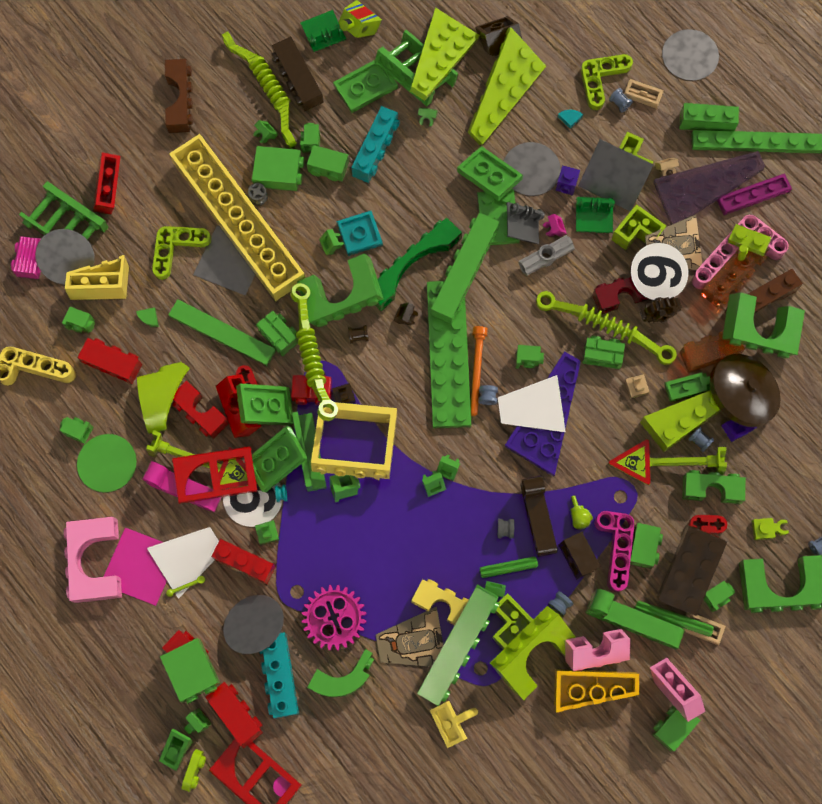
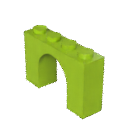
M546 606L490 664L511 690L522 700H525L537 688V684L526 670V661L532 649L542 642L550 641L553 647L565 656V640L576 637L560 615Z

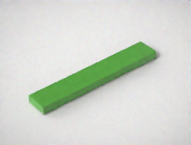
M178 299L168 314L170 318L266 367L276 352L275 348Z

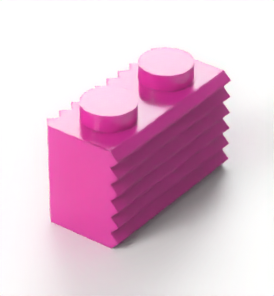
M20 236L19 242H16V258L11 262V269L17 277L40 278L41 270L37 265L35 255L37 245L41 240L40 238Z

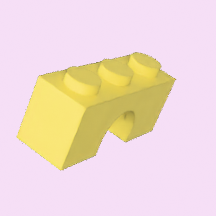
M422 579L411 603L429 612L436 602H445L451 611L447 622L455 625L469 599L463 597L461 600L455 597L456 593L450 589L445 588V590L437 587L438 583L430 579L427 581Z

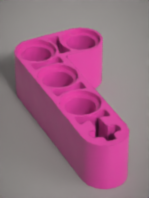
M150 461L142 480L146 484L178 498L175 474L166 467ZM188 479L186 495L213 491V489ZM222 497L189 503L215 513Z
M603 511L595 518L594 524L600 531L613 533L607 586L612 592L618 593L628 585L634 519L628 514ZM600 517H606L609 520V525H602ZM620 520L628 522L629 526L627 529L620 526ZM618 539L625 540L626 548L618 546ZM616 558H620L624 561L623 568H619L616 566ZM623 572V574L619 575L618 581L621 582L622 585L617 587L616 583H613V581L617 579L618 573Z

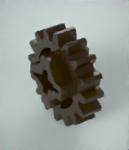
M658 297L645 305V308L641 309L640 314L644 322L662 323L681 311L682 305L678 297Z

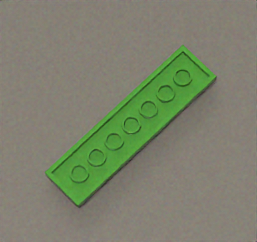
M442 281L427 282L433 428L471 427L465 298L452 324L432 316L431 308H429L434 297L437 298L439 294L437 290Z

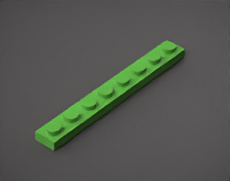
M693 130L692 150L822 154V134Z

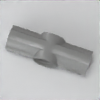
M566 235L551 244L541 246L538 251L518 261V264L523 274L528 276L542 267L550 266L553 261L572 252L575 247L571 238ZM548 253L551 257L545 258L542 254Z

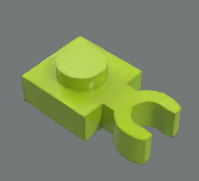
M773 518L753 519L754 540L774 539L776 537L775 533L782 536L788 534L789 530L783 531L780 528L781 524L788 523L787 520L783 519L774 523Z

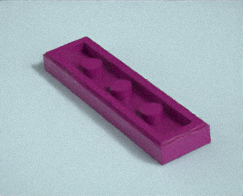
M784 173L719 196L716 200L723 215H727L791 192L792 187Z

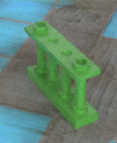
M405 30L399 46L390 52L383 46L377 50L375 63L410 92L415 74L409 67L419 61L424 44L409 31ZM408 49L413 56L401 63L396 56ZM452 69L438 87L445 82L451 87L455 86L458 73ZM435 91L425 101L412 92L410 93L425 106H428L432 102Z
M48 181L42 186L46 191V197L29 217L22 212L19 214L23 219L22 223L27 228H34L43 235L49 233L62 215L69 210H72L75 216L64 229L73 230L80 221L85 219L89 222V226L82 236L87 240L95 230L99 229L105 233L109 228L104 219ZM57 200L60 202V207L44 226L36 222L52 201Z

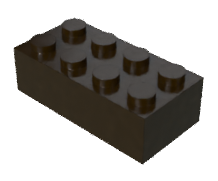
M687 524L657 595L658 600L697 616L728 541Z

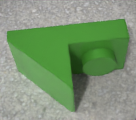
M172 729L159 761L177 771L193 741L191 738Z

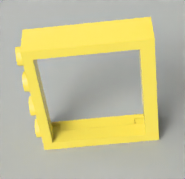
M334 402L338 407V413L335 417L337 419L389 423L384 465L319 458L324 420L318 416L311 458L312 472H321V474L331 473L337 476L352 475L357 478L372 477L377 480L380 478L390 479L397 408ZM328 407L323 408V410H324L325 413H327V414H332V413H333L330 408H328Z

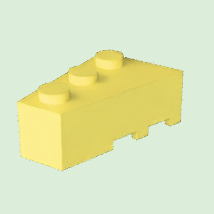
M125 255L119 256V259L110 262L107 260L102 261L100 265L93 267L89 265L66 272L65 290L70 300L126 299L129 265Z

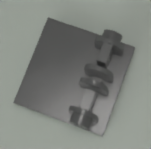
M507 202V237L539 244V220L544 218L545 213L541 209L536 210L526 205L521 206L518 203Z

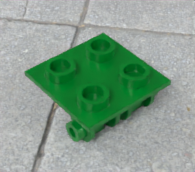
M333 10L300 22L313 52L346 40Z
M576 197V232L613 233V207L615 200L613 198Z

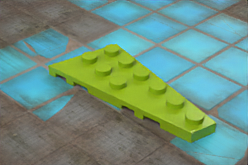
M435 7L410 92L425 101L473 47L480 35Z
M511 27L506 31V38L504 43L501 44V51L494 62L486 83L485 92L481 96L480 105L474 114L468 130V134L479 145L484 144L546 68V65Z

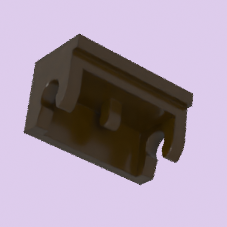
M583 532L573 535L558 544L576 580L601 567Z

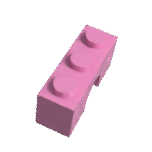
M622 629L603 632L601 644L593 649L584 636L565 640V661L573 671H582L587 668L602 667L603 665L630 660V638Z

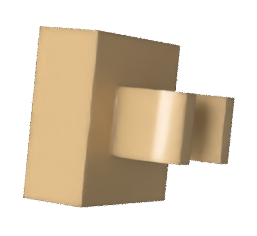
M668 158L655 162L656 169L661 170L662 178H667V170L671 171L672 176L676 175L674 167L679 166L678 159Z
M644 374L625 379L630 399L649 394Z

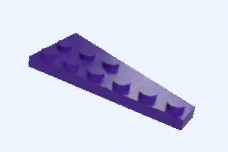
M564 351L548 378L556 375L558 377L566 429L581 361ZM517 426L505 447L554 477L565 432Z

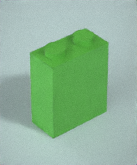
M257 146L252 175L253 184L260 183L269 189L297 191L298 185L302 183L300 168L304 167V157L301 156V151Z
M199 638L160 656L180 702L192 703L199 699L198 695L204 692L206 695L217 690V685L221 684Z

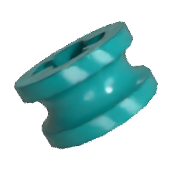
M285 484L281 487L275 485L277 503L281 500L287 502Z

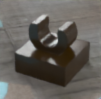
M411 303L400 304L393 321L398 324L414 325L415 322L410 317L411 315L414 317L418 316V312L414 310L415 306Z
M350 383L332 388L337 403L352 404L356 402Z

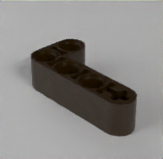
M542 475L522 479L520 487L537 557L556 554L557 545L544 496L545 485Z

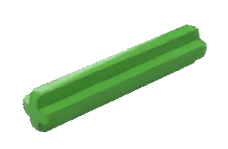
M529 557L480 567V575L482 578L532 569L538 567V561L536 557Z

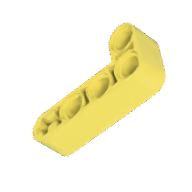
M5 347L0 354V382L3 385H12L16 381L20 370L64 383H70L76 378V371L68 362L15 347ZM15 354L14 359L9 361V357ZM33 359L32 364L27 366V361ZM51 364L50 369L45 371V366ZM5 372H9L7 377L2 378Z

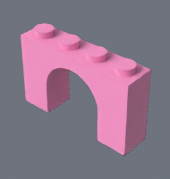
M114 517L66 522L64 538L67 540V547H65L64 552L65 558L68 559V567L65 569L66 578L69 579V586L66 588V595L69 601L80 603L122 598L120 577L91 578L84 573L81 566L83 552L89 545L99 541L119 539L118 520Z

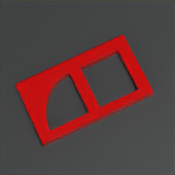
M251 447L172 458L179 504L257 492ZM244 458L248 486L221 490L217 462ZM209 463L213 491L186 495V485L190 475L201 465Z
M236 739L232 741L209 770L245 804H262L250 791L270 767L291 784L276 804H288L302 786L301 783L254 742H251L248 747L264 761L243 786L238 781L235 772V760L241 747Z

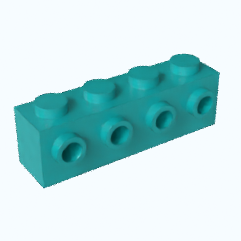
M383 106L380 107L351 167L352 177L369 183L372 176H375L378 164L384 158L385 149L392 141L394 130L396 131L399 127L398 112Z
M283 632L279 634L269 647L260 651V654L264 655V662H261L262 672L267 675L268 681L264 683L266 695L270 694L271 700L268 703L269 715H273L274 719L299 714L287 634Z

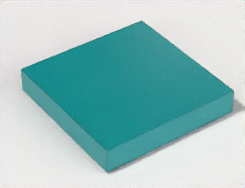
M372 211L336 221L348 256L383 245Z

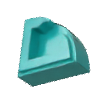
M570 109L560 112L557 117L569 128H572L583 118V114Z

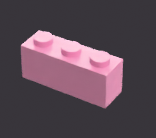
M668 658L650 667L654 683L687 722L705 712L701 695Z

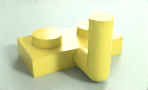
M450 701L430 710L447 748L467 739L460 723L478 714L476 708H471L456 716Z

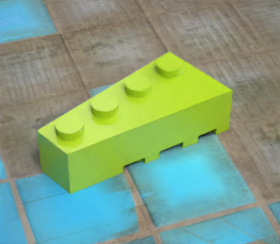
M710 390L646 415L640 423L661 450L665 452L721 410L715 403Z

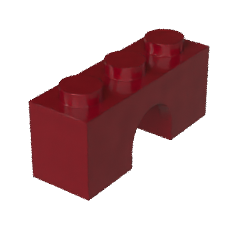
M631 276L626 279L618 278L608 285L606 283L600 284L595 287L592 294L598 312L601 310L602 314L618 309L620 305L618 295L621 293L631 295L635 304L649 300V298L637 290Z

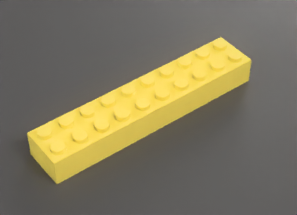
M200 134L169 153L173 164L275 302L291 292L297 281L305 279L302 269Z

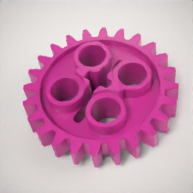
M329 585L328 591L321 587L322 593L319 594L314 591L316 598L308 597L311 604H304L308 612H302V615L307 617V619L302 620V623L308 624V626L303 630L305 632L310 631L307 637L309 639L315 637L313 644H317L320 641V648L322 649L326 644L329 651H331L332 646H335L337 651H339L341 644L346 649L347 642L349 641L351 644H354L352 638L360 639L357 632L364 631V628L360 625L365 624L366 620L361 619V617L367 614L360 610L365 606L364 604H357L360 601V597L354 599V591L347 594V587L343 591H340L339 585H337L336 590H333L332 586ZM337 600L345 601L343 609L338 610L334 607ZM327 601L331 603L335 615H339L337 621L342 634H338L332 620L329 621L331 614L326 604ZM323 607L327 611L326 615L321 618L317 617V609ZM345 618L352 619L353 624L350 628L342 627V621ZM326 626L334 628V633L331 636L323 634Z

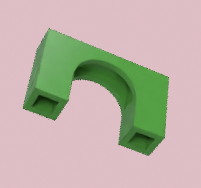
M365 253L348 260L353 277V289L351 294L342 302L329 303L321 279L315 275L297 281V284H305L310 289V296L307 300L309 323L316 327H323L331 320H340L346 314L357 313L361 311V308L377 305L378 301L384 299L372 260Z
M744 293L730 294L723 340L730 341V345H746L745 348L750 350L761 349L762 353L765 354L777 353L780 358L798 355L805 310L791 306L779 307L777 309L774 330L765 339L758 334L753 321L757 297Z
M822 555L803 556L798 559L800 587L793 597H781L771 591L766 582L763 559H748L739 562L744 610H751V613H761L763 609H771V612L783 611V608L791 607V611L803 610V607L810 606L811 610L822 609Z

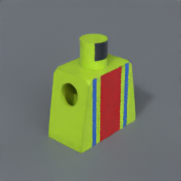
M356 0L345 7L339 19V25L343 31H348L354 37L359 38L375 35L382 19Z

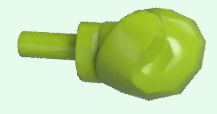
M572 496L571 500L574 507L570 511L573 527L576 529L589 527L593 520L592 514L589 510L584 509V506H579L576 496Z

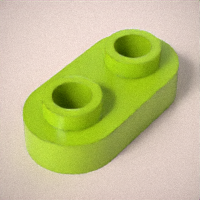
M194 750L182 783V790L190 792L192 789H196L199 782V777H197L199 768L202 769L206 761L204 751Z

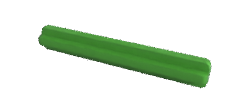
M637 601L635 606L636 610L708 637L712 636L714 630L712 625L642 601Z

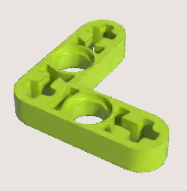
M622 54L590 59L583 62L581 75L588 106L592 110H600L605 102L600 77L629 72L633 64L632 57ZM604 63H609L612 66V68L606 70L602 67V65ZM587 67H590V69H592V76H589L590 73L589 70L586 69ZM591 81L596 82L598 87L590 88L588 83ZM594 94H596L597 101H599L598 104H596V102L593 101Z
M161 227L157 232L152 268L155 276L160 280L167 279L170 276L174 246L206 247L212 240L209 231L204 228ZM168 232V234H169L170 236H167V238H166L167 244H164V243H165V240H164L163 236ZM182 233L189 234L187 240L182 241L179 239ZM204 234L206 238L200 241L199 238ZM162 249L169 250L166 257L159 256V252ZM161 262H163V267H164V269L166 270V271H162V274H160L159 271H158V270H161V267H162Z

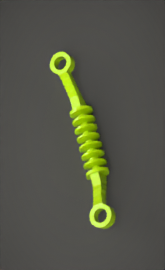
M228 31L221 34L227 49L247 61L250 70L253 71V75L260 82L263 91L267 93L266 96L270 98V102L274 104L273 107L280 114L281 133L288 147L296 146L295 138L289 130L290 99L286 96L282 86L279 85L275 75L272 74L269 65L265 63L264 57L236 45Z
M298 283L293 286L290 296L292 300L298 303L299 331H297L296 337L299 339L298 345L300 346V352H302L301 358L303 359L304 371L307 372L305 377L308 379L307 385L312 387L320 401L317 410L318 416L324 421H331L336 417L338 407L330 400L324 388L326 378L323 376V364L320 363L321 357L317 349V339L314 336L315 330L310 328L308 320L307 300L310 296V289L307 285ZM296 291H302L305 295L299 296ZM328 407L333 413L327 414L323 408Z
M543 291L537 296L536 305L542 311L553 309L571 313L578 317L579 322L586 318V325L593 321L592 328L600 324L599 331L606 327V334L613 330V337H616L620 333L621 341L627 336L628 344L632 341L641 345L656 355L657 360L662 365H670L676 359L677 353L672 346L664 345L660 347L656 345V343L637 330V326L630 330V323H627L623 327V320L616 324L615 316L609 321L608 313L601 317V310L597 314H594V307L587 311L588 304L578 306L557 301L554 295L548 291ZM547 297L550 299L551 303L549 305H543L541 303V298ZM662 352H670L671 359H664Z

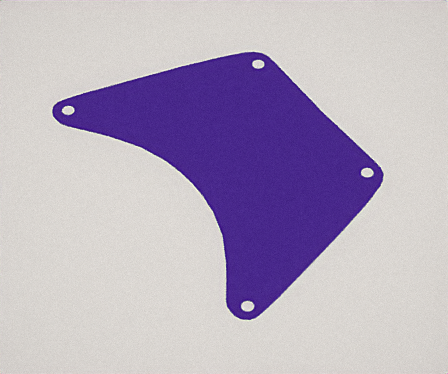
M327 361L320 362L323 364L322 369L325 375L332 379V388L348 383L337 366ZM331 390V401L336 402ZM354 394L356 402L352 404L361 405L358 398ZM315 402L298 405L297 412L299 415L313 414L316 430L319 406L315 405ZM337 418L331 421H324L320 445L321 459L384 465L387 438L374 422ZM394 445L390 479L358 478L360 482L358 495L339 499V502L335 503L330 489V476L335 474H324L327 488L308 492L301 464L287 475L286 480L287 502L283 501L277 552V592L281 601L287 606L300 612H308L304 604H311L308 597L316 598L314 591L321 594V587L328 591L329 585L332 586L333 590H336L337 585H339L340 591L347 587V594L354 591L353 598L360 597V601L357 604H364L365 607L360 611L367 614L361 617V619L366 620L365 624L360 625L364 628V631H358L357 633L374 641H377L376 634L426 612V610L411 603L422 579L425 581L430 579L438 583L437 587L445 590V588L450 589L456 593L455 597L461 600L463 597L469 599L477 585L485 588L486 581L506 585L504 596L508 593L534 619L546 606L550 607L548 603L556 598L558 591L569 597L583 579L582 577L576 580L558 544L573 535L583 532L596 559H598L612 540L613 533L598 530L594 524L595 518L603 511L629 515L637 502L638 494L635 486L629 481L618 477H607L564 489L545 491L544 496L557 545V553L537 557L522 494L489 492L468 487L443 477L446 490L428 497L422 479L423 475L429 477L433 475V472L411 460ZM619 490L627 494L626 502L621 504L614 500V494ZM572 496H576L579 506H584V509L589 510L592 514L593 520L589 527L584 529L573 527L570 511L574 507L571 500ZM600 517V523L608 526L609 520L606 517ZM498 519H503L504 521L514 519V539H509L505 536L503 538L497 537ZM620 520V526H622L625 520ZM529 557H536L538 561V567L486 578H482L480 575V567ZM295 585H300L304 589V594L299 599L293 598L290 594L291 588ZM498 596L497 602H499L503 597ZM337 600L334 607L338 610L343 609L345 601ZM327 601L326 604L331 614L329 621L332 620L335 626L340 627L337 621L339 615H335L331 603ZM436 602L432 608L437 607L444 645L454 625L447 622L451 612L448 604ZM323 607L318 608L316 616L324 617L327 612L326 609ZM490 612L487 618L490 622L484 632L480 630L477 636L480 638L475 649L470 648L467 654L470 656L465 667L460 666L458 670L460 679L477 686H489L501 679V676L490 664L503 650L492 639L505 625L496 613ZM345 618L342 621V627L350 628L353 624L350 618ZM480 661L486 663L488 667L486 674L481 676L474 672V665Z

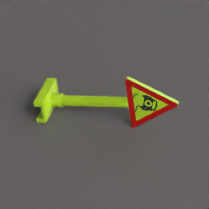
M154 430L152 433L154 440L151 446L147 445L146 448L148 455L155 458L158 452L168 453L176 457L195 455L170 446V443L163 441L161 433ZM241 458L225 460L222 464L217 463L221 490L248 486L246 467ZM209 463L201 465L210 469Z
M646 439L610 460L609 465L646 485H650L651 466L707 465V467H716V472L720 473V475H725L727 462H725L726 447H718L716 455H707V457L650 458L649 440Z

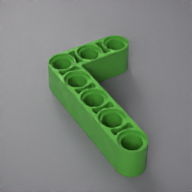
M596 589L592 593L585 612L586 614L667 647L679 648L685 631L683 628L613 601L614 594L608 591Z

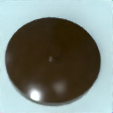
M731 354L721 359L713 367L710 374L711 394L719 409L729 419L743 426L758 427L766 424L776 416L781 403L780 390L772 373L760 361L744 354Z

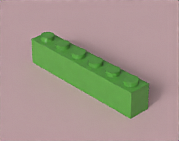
M481 213L478 214L477 218L472 219L469 226L471 230L469 234L464 235L461 242L463 246L461 250L457 249L453 258L455 262L453 266L449 265L445 274L447 278L445 282L442 281L437 290L439 294L430 303L429 308H431L432 316L452 324L499 229V221Z
M479 585L475 587L420 686L418 695L439 706L441 701L445 702L450 694L448 690L450 684L455 685L460 676L458 673L460 666L465 667L470 658L467 655L470 648L475 649L480 640L477 637L480 630L483 632L486 630L490 622L487 620L490 612L494 614L500 604L497 602V595Z

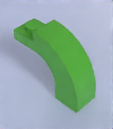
M365 649L354 670L344 677H331L317 669L307 688L327 697H343L356 692L370 678V675L364 672L365 668L370 669L374 661L372 658L373 653Z

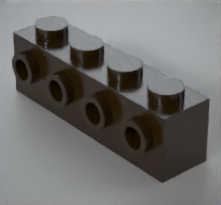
M290 36L273 44L272 59L280 65L279 71L283 78H287L286 84L290 92L294 91L296 95L294 99L298 107L302 106L305 112L324 103L322 92L292 37Z

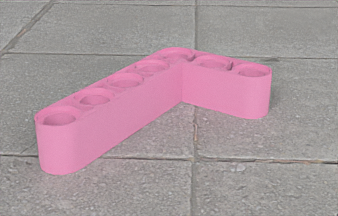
M746 215L738 223V225L746 227L745 224H749L752 228L748 229L772 237L765 252L769 258L779 260L788 250V242L756 216ZM732 231L697 269L692 278V284L695 288H706L739 251L738 246L728 243ZM775 247H779L781 251H777ZM722 250H727L729 254H724ZM710 263H715L717 267H712ZM698 276L705 277L706 281L700 280Z

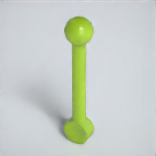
M199 576L197 580L173 590L168 589L166 595L171 597L174 593L197 583L203 584L205 577Z

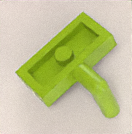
M736 224L728 239V243L739 247L737 258L743 261L748 251L764 256L772 237Z

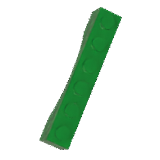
M447 217L443 221L439 220L434 225L432 231L424 233L416 245H411L403 257L399 256L393 262V266L389 269H384L380 273L378 283L384 299L378 301L379 303L375 305L380 311H383L395 300L399 281L412 264L429 254L449 251L462 239V232Z

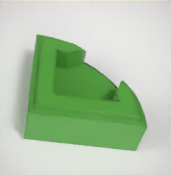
M155 307L136 311L137 316L144 324L151 327H159Z

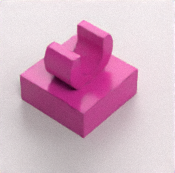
M556 214L548 216L549 222H545L543 227L549 228L551 226V230L546 235L549 237L554 235L562 237L566 235L562 218Z

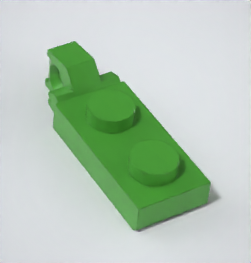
M698 373L665 382L664 386L669 401L672 402L709 391L710 376L707 377L706 373Z

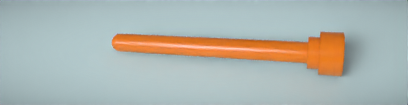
M474 326L472 336L476 340L470 405L471 416L473 417L478 414L483 340H485L488 333V328L483 326Z

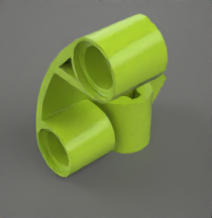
M182 362L161 367L158 372L137 377L141 410L149 434L153 433V430L160 432L167 429L166 422L171 403L181 381L190 369Z

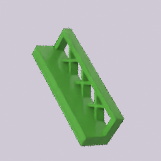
M293 412L296 437L308 458L302 463L307 491L325 489L327 486L324 474L312 472L311 469L316 432L313 414L299 415L298 412Z

